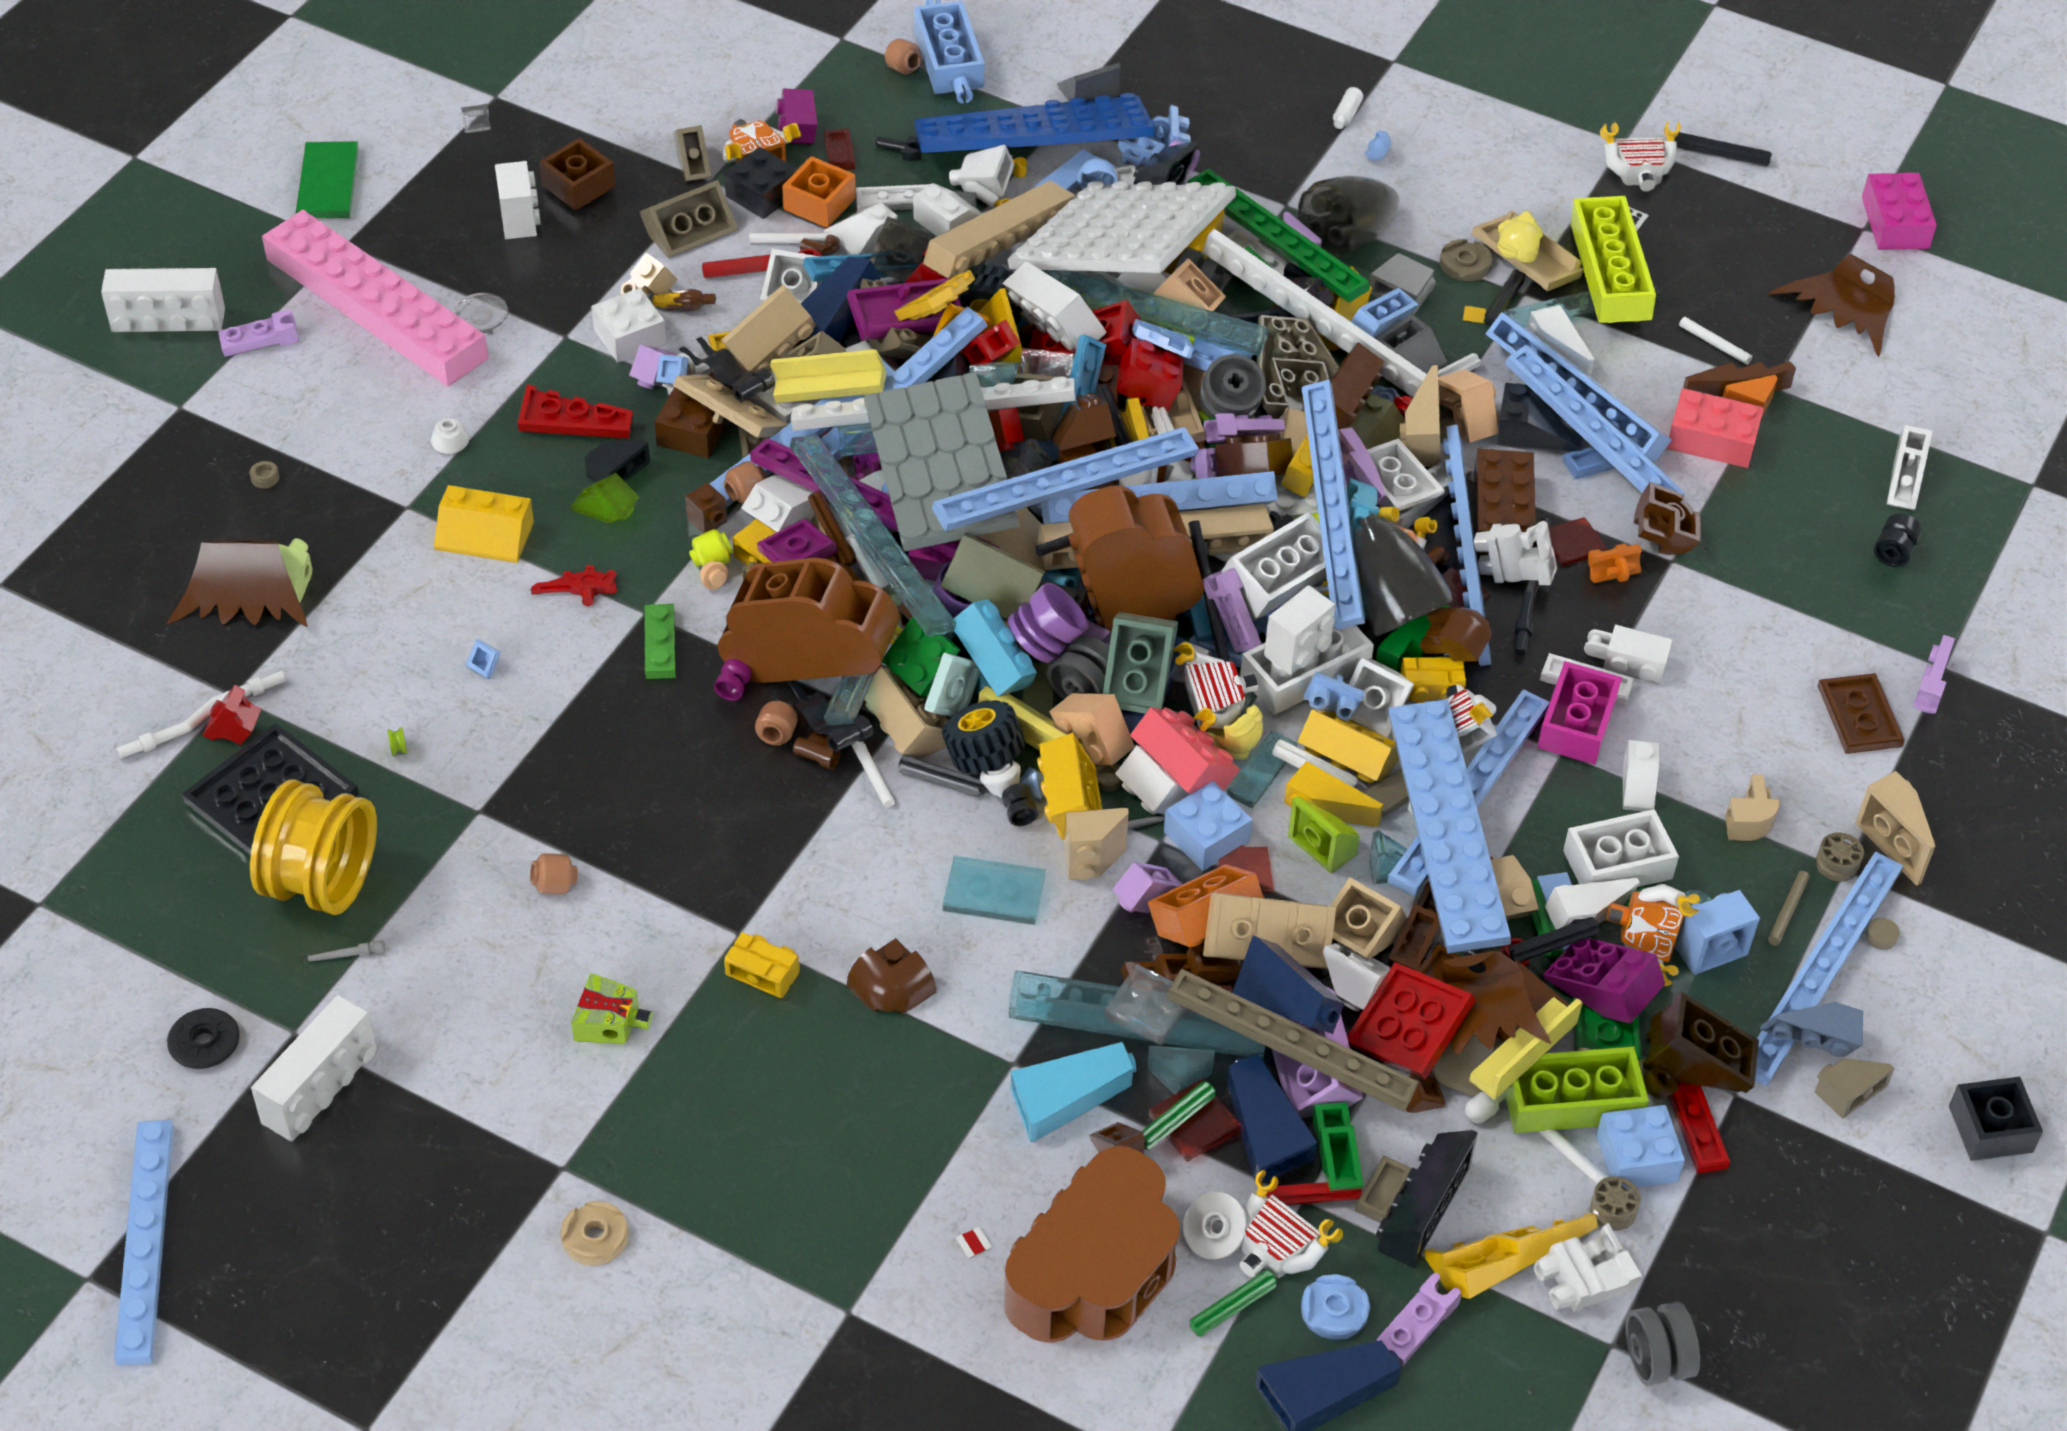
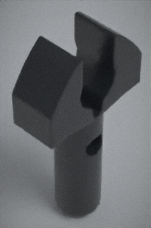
M880 136L876 138L875 144L877 147L900 151L902 153V160L914 161L921 158V149L915 136H910L904 142Z

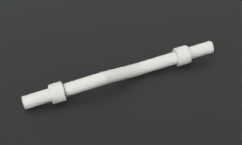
M281 670L261 679L255 677L247 680V684L240 686V688L246 690L245 697L250 695L255 697L265 693V689L286 682V678ZM229 691L212 697L184 722L153 734L147 732L138 736V740L115 748L118 757L122 759L142 750L144 753L156 749V745L191 732L209 716L217 699L222 701Z

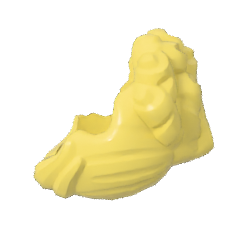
M1524 211L1521 215L1499 224L1497 248L1505 258H1516L1522 263L1535 261L1543 231L1537 225L1532 214L1529 211Z
M1257 705L1248 707L1245 710L1246 714L1237 717L1231 725H1225L1224 729L1209 728L1207 732L1214 738L1213 743L1218 748L1224 749L1231 754L1234 759L1246 760L1250 750L1258 744L1262 737L1263 715Z

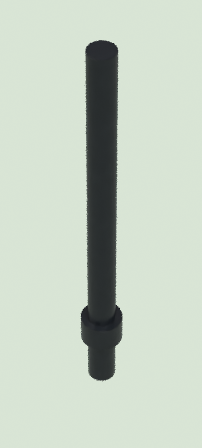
M1195 520L1189 522L1188 526L1193 544L1192 547L1203 580L1211 575L1207 558L1210 553L1208 544L1203 539L1200 521ZM1204 589L1203 595L1217 658L1224 660V662H1230L1218 608L1214 599H1208Z

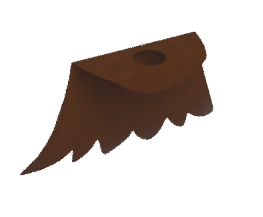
M1850 254L1831 272L1794 281L1768 293V295L1802 292L1796 298L1797 300L1816 299L1812 306L1811 314H1822L1834 310V324L1836 328L1843 327L1854 320L1858 334L1867 329L1877 356H1880L1885 325L1895 299L1893 276ZM1864 269L1874 273L1875 280L1873 283L1866 284L1862 281L1861 272Z
M223 539L202 542L187 590L166 623L170 624L180 620L199 606L200 618H204L217 604L221 624L229 622L241 606L247 619L253 625H257L263 608L266 605L270 613L277 620H280L282 607L296 621L308 627L306 617L284 564L279 541Z
M1496 950L1442 961L1441 972L1443 982L1471 993L1476 999L1451 1039L1452 1047L1456 1054L1463 1051L1474 1032L1484 1046L1492 1049L1499 1026H1501L1506 1034L1515 1038L1516 1025H1518L1536 1038L1551 1044L1531 1005L1525 986L1523 969L1513 960ZM1483 962L1486 966V970L1482 973H1475L1468 969V966Z

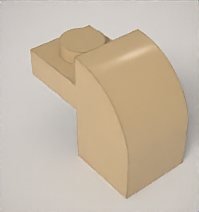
M1751 775L1746 792L1747 798H1730L1725 815L1728 840H1758L1765 837L1771 831L1779 809L1780 799H1771L1770 787L1765 786L1764 775Z

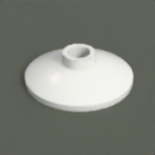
M1209 1192L1199 1196L1187 1209L1183 1221V1234L1189 1248L1198 1256L1210 1260L1223 1259L1233 1254L1242 1244L1244 1233L1247 1229V1219L1243 1207L1234 1197L1223 1192ZM1219 1222H1223L1222 1231L1217 1233L1216 1225Z

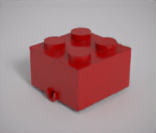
M1132 338L1119 363L1116 392L1130 398H1138L1140 406H1157L1158 409L1164 407L1168 413L1182 386L1184 359L1172 351H1164L1154 347L1152 343L1146 340ZM1141 398H1145V402H1141Z

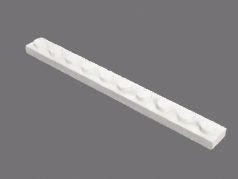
M1216 229L1208 234L1202 253L1297 318L1308 319L1317 332L1344 351L1349 353L1358 342L1384 361L1379 370L1382 376L1414 398L1427 375L1426 373Z
M1056 377L1050 381L1027 380L1022 384L1010 385L1009 383H999L994 387H981L987 410L1075 401L1074 378ZM864 398L844 403L830 401L825 405L816 406L802 404L797 408H792L791 414L792 431L870 423Z

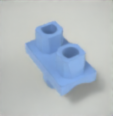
M1171 105L1167 118L1157 116L1151 120L1154 125L1155 136L1162 138V144L1166 145V147H1169L1174 140L1182 143L1190 142V135L1186 134L1189 127V118L1179 116L1178 107Z
M1316 671L1309 686L1303 693V698L1309 700L1310 706L1319 710L1328 708L1335 711L1338 718L1348 721L1353 717L1362 702L1365 692L1343 683V676L1336 674L1334 678H1331Z

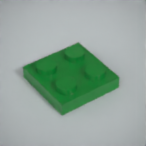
M915 613L887 651L882 662L916 693L926 697L931 690L943 653L957 655L961 649L922 615Z

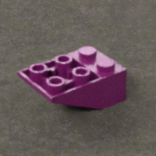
M1591 938L1569 945L1543 974L1544 979L1574 998L1579 999L1583 1004L1602 1016L1629 1024L1634 1021L1666 984L1656 954Z

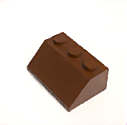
M1093 392L1076 396L1077 401L1069 404L1051 436V442L1060 451L1116 437L1108 403L1098 395H1093Z

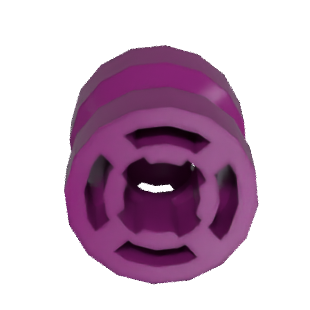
M737 659L726 660L721 669V675L718 676L714 684L715 692L726 700H739L745 690L744 685L748 683L751 677L750 667Z

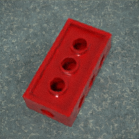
M1128 300L1092 311L1107 331L1098 340L1106 344L1102 365L1119 366L1132 338L1137 339L1132 328L1135 319L1143 320ZM1034 329L1025 369L1029 374L1058 376L1069 379L1076 350L1069 351L1061 341H1054L1047 332L1043 334L1039 329Z

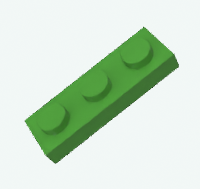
M674 604L645 605L646 679L676 678Z

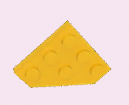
M971 270L960 273L894 312L899 321L907 318L916 320L920 317H926L931 313L935 314L946 308L948 303L957 299V295L969 289L968 285L975 278Z

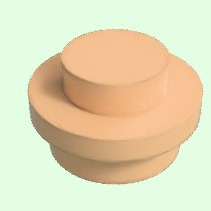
M711 561L706 563L700 571L702 584L710 590H716L723 586L728 578L727 567L721 562Z

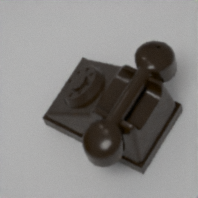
M1682 991L1673 998V1004H1668L1652 1017L1650 1030L1647 1032V1038L1651 1040L1649 1054L1643 1061L1642 1066L1648 1070L1643 1075L1645 1088L1654 1098L1659 1100L1668 1099L1678 1089L1676 1082L1735 1092L1743 1091L1744 1093L1754 1088L1759 1040L1738 1026L1731 1025L1730 1021Z

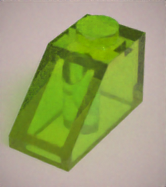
M615 473L583 488L570 508L574 512L606 523H612L618 519L625 520L633 513L634 508L632 506L639 496Z

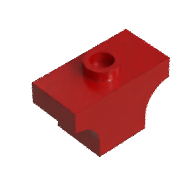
M1005 319L969 342L962 349V352L976 372L1020 344V341Z
M234 685L222 701L217 699L209 712L211 717L202 736L212 741L219 738L228 739L242 745L253 731L262 708L246 699V690Z

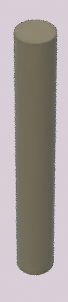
M1805 871L1798 872L1768 937V942L1771 945L1778 946L1809 881L1810 875Z

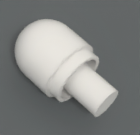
M1505 1091L1495 1100L1485 1092H1480L1474 1096L1465 1106L1467 1118L1474 1123H1483L1491 1118L1499 1110V1103L1507 1098Z

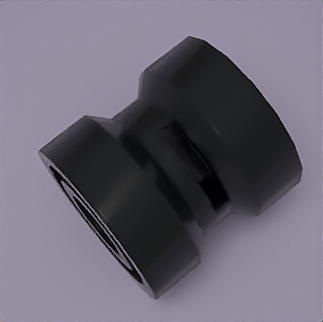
M1026 784L1011 785L1002 793L1003 804L1008 809V820L1014 826H1026L1034 822L1038 817L1036 804L1032 801L1033 794L1031 788Z

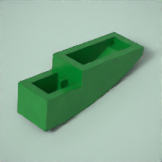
M1431 610L1412 618L1392 632L1378 647L1376 661L1399 673L1403 658H1424L1425 654L1419 644L1431 626L1427 618Z
M1347 1102L1315 1104L1312 1120L1321 1164L1329 1190L1362 1189L1364 1184L1354 1125L1351 1126Z

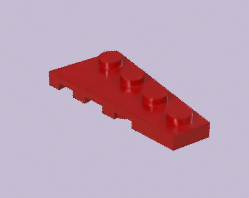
M527 384L518 419V431L629 439L634 418L633 411L604 403L592 405L588 404L584 398L575 396L574 399L561 397L560 392L548 390L545 393L536 390V386Z

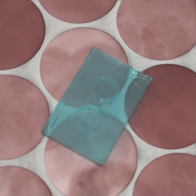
M954 856L943 901V911L1035 925L1046 869Z

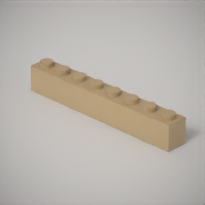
M1049 180L930 240L923 264L946 278H952L1033 236L1049 219H1052L1059 210L1065 207L1075 195Z
M1265 504L1180 512L1191 544L1192 540L1188 523L1195 520L1200 521L1203 539L1208 544L1210 554L1241 552L1272 534L1274 530ZM1070 522L1041 524L1037 545L1073 533ZM1068 547L1041 556L1044 569L1055 570L1078 567L1074 553L1079 552V549L1073 551L1072 547Z

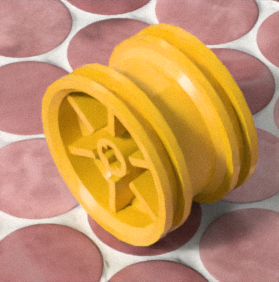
M295 779L287 780L281 784L265 806L254 835L250 858V878L257 894L281 901L289 900L295 894L304 895L305 902L311 909L324 911L335 916L342 914L353 903L361 890L373 858L377 834V816L372 802L347 793L338 795L332 801L326 800L319 787L309 783L305 784Z

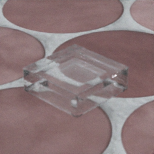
M487 104L461 108L465 133L491 129Z

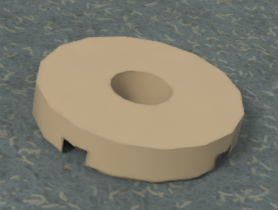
M591 1201L585 1203V1206L579 1209L576 1207L568 1213L562 1222L560 1235L564 1251L571 1259L583 1265L597 1266L612 1261L622 1253L628 1243L629 1228L627 1220L618 1207L607 1202ZM591 1228H600L604 1231L597 1238H590L586 1235L587 1231Z

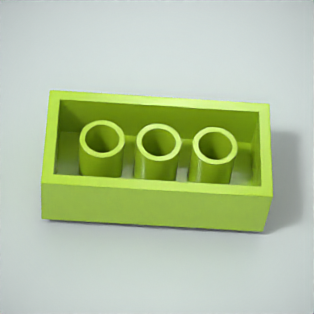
M1635 1047L1547 1053L1539 1058L1505 1090L1514 1133L1598 1127L1602 1113L1645 1108L1649 1103Z

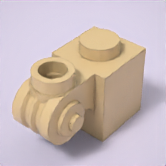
M646 253L631 271L630 275H632V278L621 286L620 295L641 288L645 295L648 293H653L654 295L667 293L678 279L663 264Z

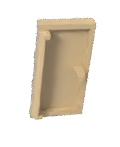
M1513 210L1509 211L1505 216L1474 226L1471 234L1493 249L1499 256L1505 258L1497 248L1499 241L1498 226L1503 221L1511 220L1519 215ZM1544 233L1540 239L1538 255L1535 261L1522 263L1516 258H1505L1517 267L1519 271L1525 273L1541 285L1546 291L1578 280L1583 273V269L1580 268L1581 261Z
M707 374L677 376L674 381V387L715 411L713 422L716 424H721L725 417L757 438H771L788 425V423L781 421L749 400L742 403L738 402L732 390Z
M1182 374V386L1168 411V415L1174 430L1185 427L1195 443L1204 441L1206 439L1205 431ZM1141 398L1140 401L1145 402V398ZM1146 405L1141 406L1148 435L1152 437L1158 435L1151 418L1154 407Z
M1211 892L1203 956L1244 960L1254 935L1280 945L1303 967L1328 970L1323 949L1325 945L1332 944L1336 907Z

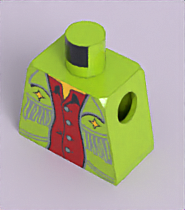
M590 973L571 1021L573 1039L578 1042L624 1044L628 1040L632 1027L650 1029L653 1011L639 1009L638 994L634 988Z

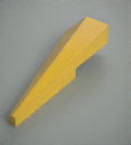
M1585 1213L1584 1216L1564 1222L1563 1219L1554 1220L1553 1227L1544 1230L1535 1228L1532 1225L1487 1235L1483 1239L1464 1244L1462 1241L1453 1243V1249L1444 1252L1429 1248L1424 1250V1256L1433 1271L1440 1275V1281L1448 1293L1452 1289L1458 1288L1461 1292V1297L1470 1299L1535 1263L1538 1259L1549 1253L1552 1245L1559 1242L1562 1243L1574 1237L1580 1238L1598 1228L1597 1216L1593 1213Z

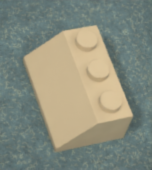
M783 284L722 339V342L745 371L756 372L762 367L770 371L772 369L770 366L771 360L785 358L786 353L791 351L793 346L800 340L808 338L812 334L813 328L817 325L810 314Z
M881 666L860 691V694L867 702L865 704L867 709L875 714L881 722V729L894 740L896 750L902 755H910L922 759L947 748L942 737V729L949 720L948 717L924 710L928 695L926 697L920 696L891 669Z

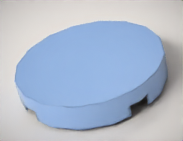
M1338 1274L1323 1275L1304 1290L1301 1302L1303 1320L1309 1329L1320 1337L1331 1340L1348 1339L1358 1334L1367 1323L1370 1310L1367 1293L1364 1289L1362 1291L1356 1285L1357 1282L1350 1277Z

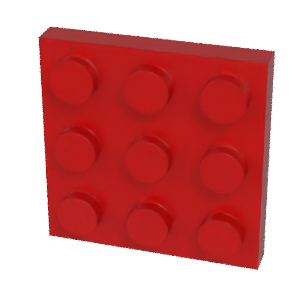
M1394 962L1347 1035L1349 1047L1426 1080L1476 999L1469 992Z

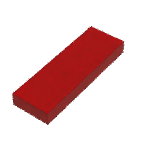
M1688 1083L1677 1084L1678 1089L1669 1097V1101L1697 1174L1729 1169L1731 1162L1702 1087Z

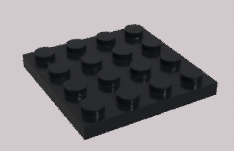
M275 723L183 792L182 798L183 802L251 855L254 835L264 808L272 794L285 781L295 779L305 784H313L320 788L324 799L330 801L344 793L357 796L359 790L356 784Z

